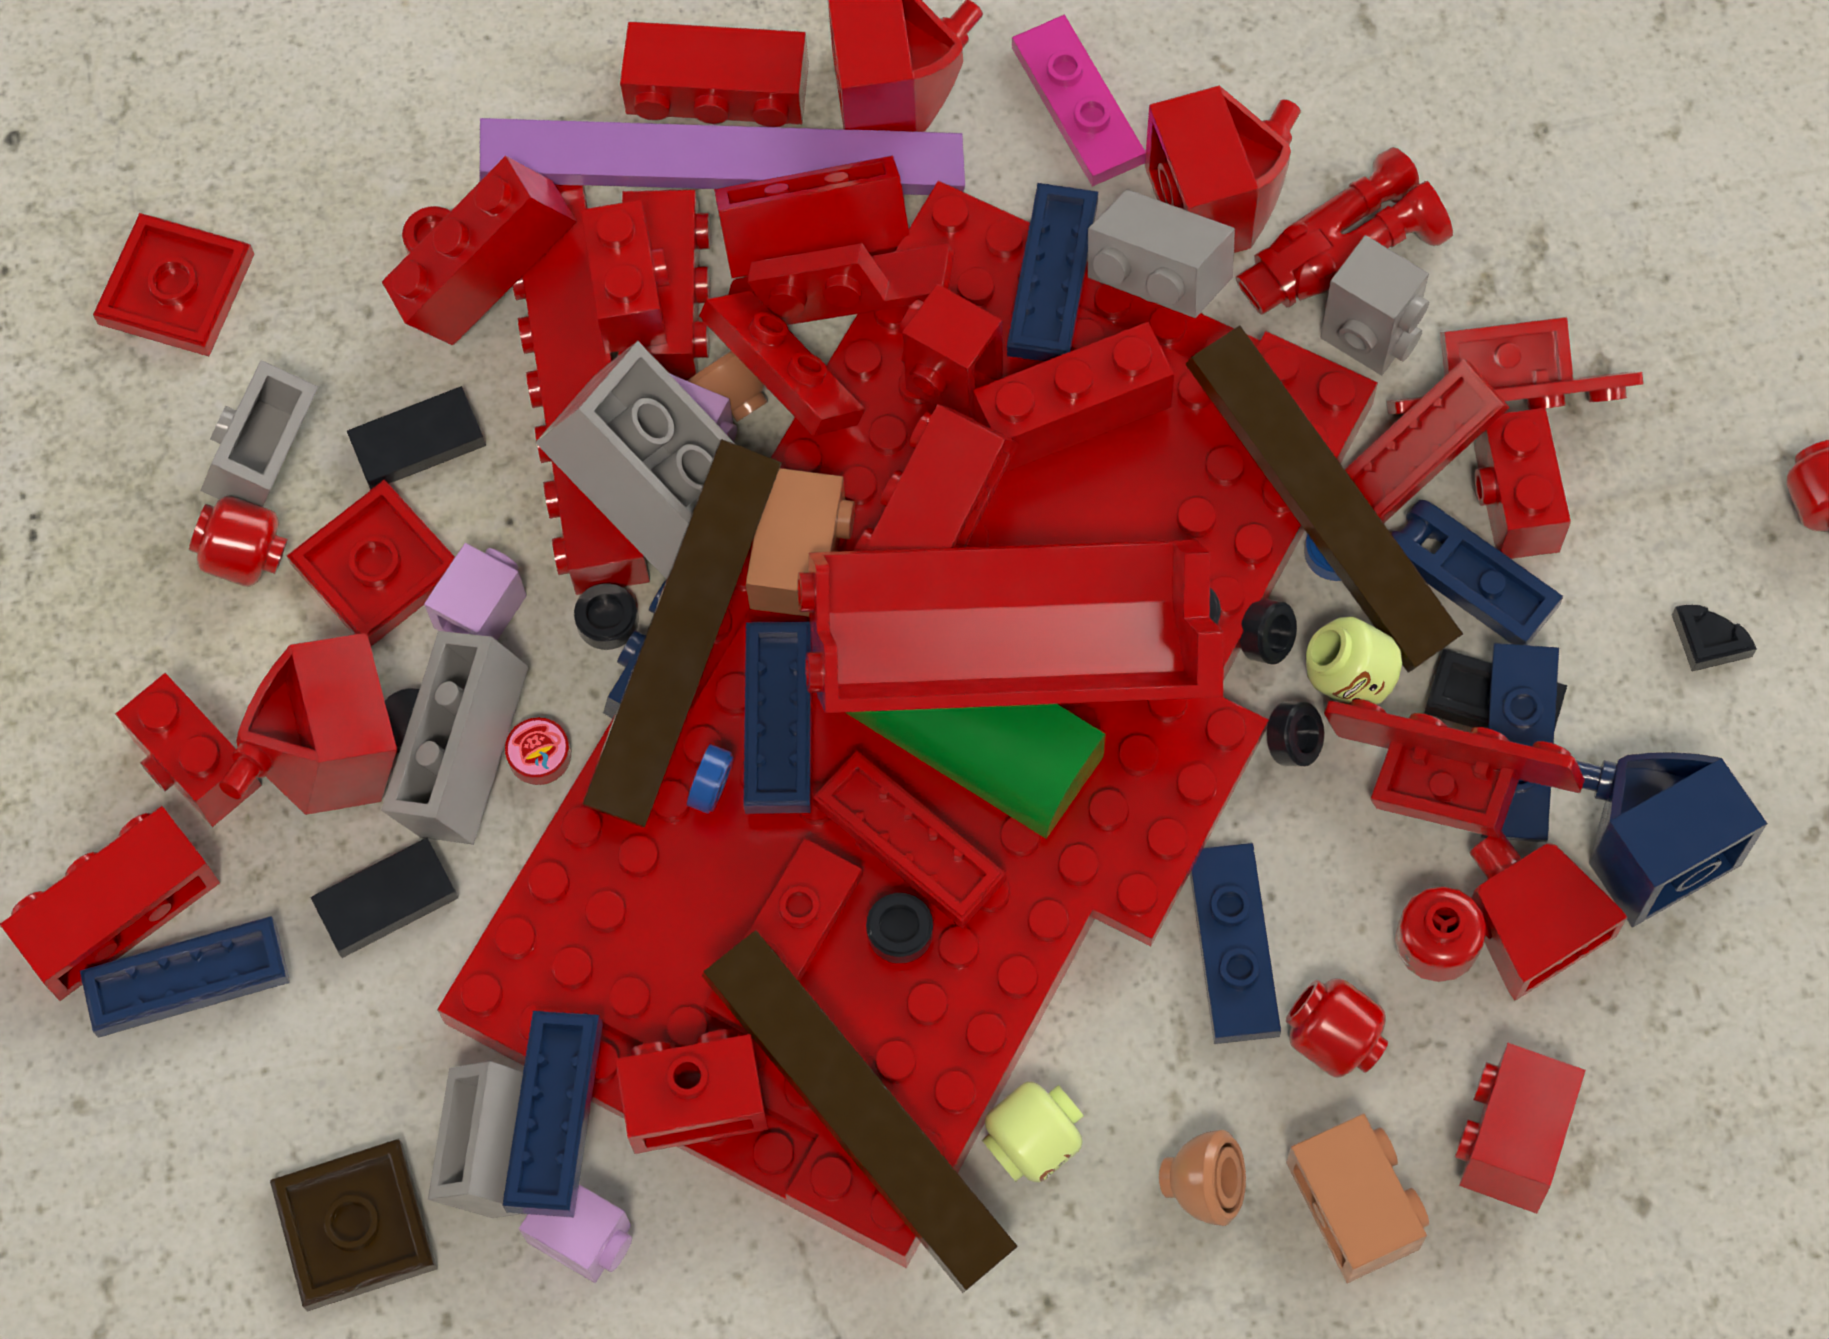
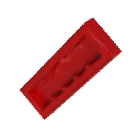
M751 290L706 299L699 314L702 321L812 436L858 425L865 408L827 370L825 363L813 355L789 331L786 323L775 316Z
M1463 359L1354 460L1345 471L1381 521L1385 523L1510 407L1469 361Z
M857 750L813 796V803L819 810L961 928L972 919L1006 881V873Z
M804 838L744 939L757 930L800 982L863 876L862 868ZM712 990L703 1005L704 1011L746 1035L749 1034Z

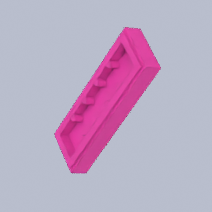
M1065 14L1012 37V49L1092 187L1145 164L1146 151Z

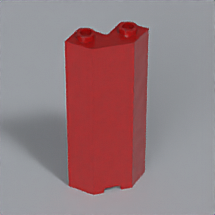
M1197 540L809 553V572L798 573V607L800 612H809L813 652L806 653V686L808 693H817L825 713L1223 697L1224 631L1209 617L1210 552Z

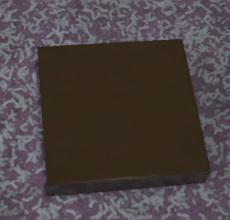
M399 1139L270 1180L302 1306L307 1312L437 1270L404 1147Z

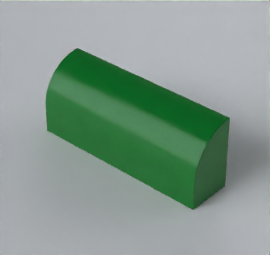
M1058 704L845 712L1045 839H1047L1104 757L1105 733Z

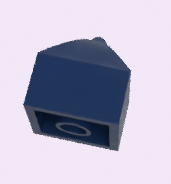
M1678 752L1641 753L1626 755L1619 759L1617 763L1603 760L1601 766L1576 760L1585 779L1582 789L1594 791L1595 799L1605 801L1589 865L1614 902L1626 914L1627 921L1632 928L1740 867L1768 824L1724 760L1720 757Z

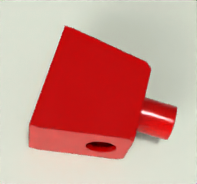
M1501 831L1499 838L1488 836L1470 852L1472 858L1488 878L1487 881L1474 890L1471 897L1484 916L1486 925L1484 943L1514 1001L1616 938L1627 919L1623 910L1553 843H1547L1521 858Z

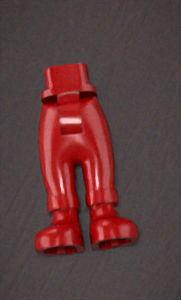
M1391 147L1378 154L1372 165L1373 173L1369 178L1365 176L1360 177L1350 183L1347 189L1288 226L1269 248L1263 249L1254 255L1255 265L1237 275L1236 281L1241 291L1259 314L1263 315L1281 303L1289 308L1296 303V297L1301 301L1328 291L1332 278L1365 235L1386 248L1394 247L1406 239V234L1413 232L1430 246H1440L1453 236L1450 217L1436 190L1428 181L1419 184L1417 168L1405 153L1398 148ZM1388 200L1396 203L1392 207L1387 206L1375 214L1374 218L1355 230L1343 234L1345 230L1362 218L1368 217L1381 209L1382 203Z

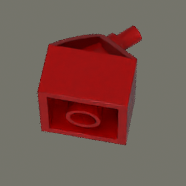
M827 0L831 47L843 129L925 132L942 108L955 84L963 64V48L969 42L967 34L983 16L980 7L970 0H964L950 18L942 17L940 19L922 0Z
M1220 85L1150 104L1145 169L1156 199L1235 228L1234 253L1251 249L1267 224L1283 188L1291 155L1289 145L1292 141V135L1290 131L1301 113L1300 108L1290 100H1280L1270 119L1262 121Z
M367 633L291 644L287 647L264 677L247 707L237 734V749L232 754L235 763L219 783L220 789L226 795L240 800L256 777H266L305 815L381 802L397 747Z

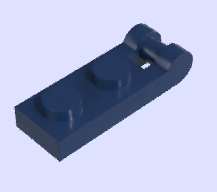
M1418 500L1406 515L1408 523L1400 532L1392 531L1391 533L1427 584L1511 644L1528 645L1562 602L1563 595L1429 501ZM1427 538L1436 539L1442 544L1435 554L1421 546Z

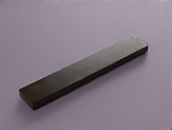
M1239 325L1192 356L1185 365L1374 627L1394 639L1401 651L1402 665L1408 673L1462 636L1463 633L1242 327Z
M723 439L719 441L581 805L641 828L645 827L782 462Z
M757 930L703 971L702 977L746 1031L751 1034L755 1042L962 1293L1018 1247Z

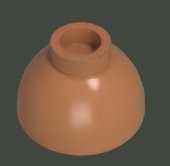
M732 351L688 379V382L729 398L731 412L736 422L768 402L761 392L764 389L762 382Z
M1226 1130L1209 1131L1188 1141L1182 1146L1175 1157H1166L1161 1163L1159 1184L1162 1194L1166 1198H1176L1183 1210L1197 1220L1212 1225H1228L1241 1209L1246 1188L1245 1162L1237 1141Z

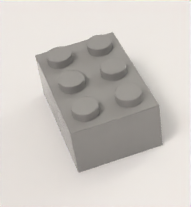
M637 341L593 376L536 441V444L667 579L718 443L721 439L731 443L734 442L642 344Z

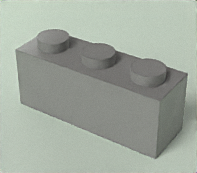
M438 631L381 811L421 838L428 837V839L474 845L529 666L493 637Z

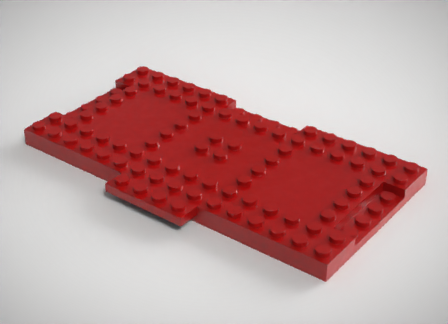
M937 181L909 228L910 236H904L895 252L948 244L954 252L948 290L1002 319V378L1043 363V361L1007 356L1008 337L1030 222L941 181ZM1087 261L1071 351L1149 322L1174 372L1171 408L1005 472L967 547L1197 540L1210 552V588L1216 593L1220 601L1219 627L1224 631L1225 679L1241 650L1240 638L1244 631L1241 623L1247 609L1252 603L1260 601L1262 598H1269L1305 530L1185 365L1192 356L1234 328L1202 313L1193 318L1088 278ZM910 306L857 314L826 365L827 370L865 408L858 425L812 436L794 418L771 456L772 459L782 462L780 469L843 476L845 500L855 501V516L851 538H840L837 552L854 551L864 531L869 527L875 529L885 509L880 500L887 482L897 470L904 472L915 450L909 446V442L916 424L926 412L933 414L936 408L935 405L906 390L905 366L901 361L904 351L903 334L899 330L901 322ZM1265 331L1261 340L1248 335L1341 464L1373 405L1378 382ZM752 541L645 827L641 828L581 805L614 720L613 717L437 1011L446 1025L523 1066L525 1064L533 1011L599 1015L603 1026L591 1102L625 1119L616 1058L631 1056V1049L646 1043L667 1042L671 1045V1048L698 1044L697 1038L699 1036L717 1030H735L738 1036L746 1035L704 1011L703 1005L713 989L704 980L702 974L704 970L744 939L805 838L862 868L863 876L800 980V984L958 1173L985 1124L986 1115L997 1102L1094 920L1096 919L1150 947L1152 946L1265 734L1269 719L1224 697L1058 704L1105 733L1104 757L1047 839H1045L847 713H825L817 693H812L811 813L745 814L746 623L810 622L808 616L750 609L746 580L753 547ZM712 744L732 752L734 761L715 810L707 814L687 806V800L708 746ZM856 750L1006 873V881L963 928L958 926L814 805L813 796ZM893 893H907L919 898L926 904L933 919V939L928 950L918 959L908 963H892L882 959L873 951L867 937L866 921L870 909L879 899ZM752 1038L768 1130L676 1147L907 1268L920 1244L918 1238Z

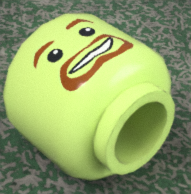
M1339 617L1326 624L1312 636L1306 652L1308 679L1316 690L1340 703L1349 705L1353 700L1360 699L1378 705L1393 691L1400 677L1402 667L1401 651L1394 639L1356 617Z
M1025 1082L988 1112L985 1117V1126L989 1134L982 1139V1142L1015 1182L1023 1176L1032 1182H1042L1082 1148V1136L1074 1124L1084 1115L1059 1085L1047 1093L1038 1083Z

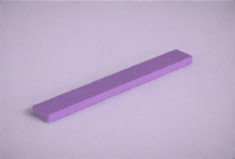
M480 118L479 182L505 155L552 180L557 185L718 189L893 155L900 175L903 195H930L937 181H941L962 192L965 189L962 133Z

